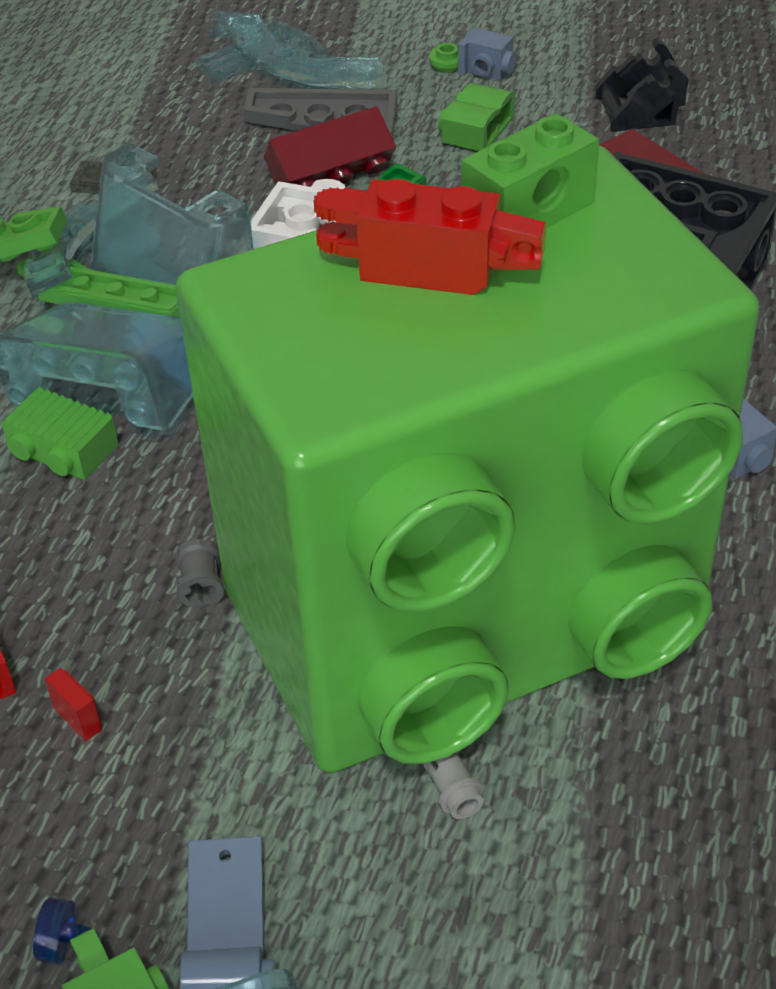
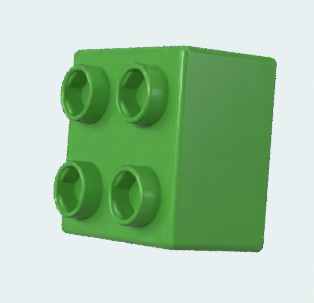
M599 145L595 202L546 228V245L540 269L492 270L487 287L475 295L360 281L359 258L343 257L337 254L330 255V253H324L323 250H319L316 241V230L190 268L178 277L175 289L225 590L315 763L322 771L327 773L339 772L383 753L403 764H425L449 757L471 745L484 734L504 710L505 703L593 667H596L600 673L609 678L630 679L651 673L671 662L685 651L705 628L712 611V594L709 586L729 476L743 446V429L740 415L759 316V301L755 294L605 147Z

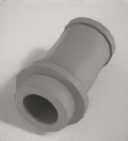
M458 752L449 757L435 760L436 763L432 761L423 764L441 794L439 804L445 813H451L455 819H465L481 809L484 803L482 797L484 788L478 779L471 778Z

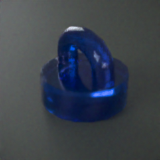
M50 897L43 903L38 914L33 936V955L37 961L61 964L68 943H71L70 940L92 929L91 927L74 923L75 904L73 900Z

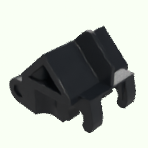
M655 38L652 41L653 48L658 52L655 58L647 60L643 57L642 53H638L635 57L631 55L622 65L612 67L595 86L597 98L599 100L603 99L610 114V126L614 132L627 131L633 127L645 129L676 125L678 106L685 105L689 79L679 69L666 44L659 38ZM618 94L621 97L628 96V99L623 104H621Z

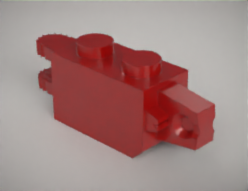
M372 179L368 190L329 187V189L317 192L313 200L316 216L321 217V220H328L330 222H325L324 225H320V229H316V241L319 250H323L324 253H330V255L337 254L343 257L359 258L360 281L475 295L487 287L492 270L540 269L545 251L546 222L500 211V193L477 191L466 186L447 188L412 184L403 179L387 181Z

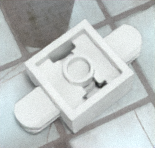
M334 179L317 180L311 187L278 181L246 227L248 251L320 229V225H324L325 222L330 223L328 220H321V217H317L316 213H314V196L317 195V192L323 191V189H329V187L344 189L345 185Z

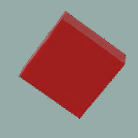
M60 667L44 678L54 710L85 742L102 731V724L94 697L66 670Z

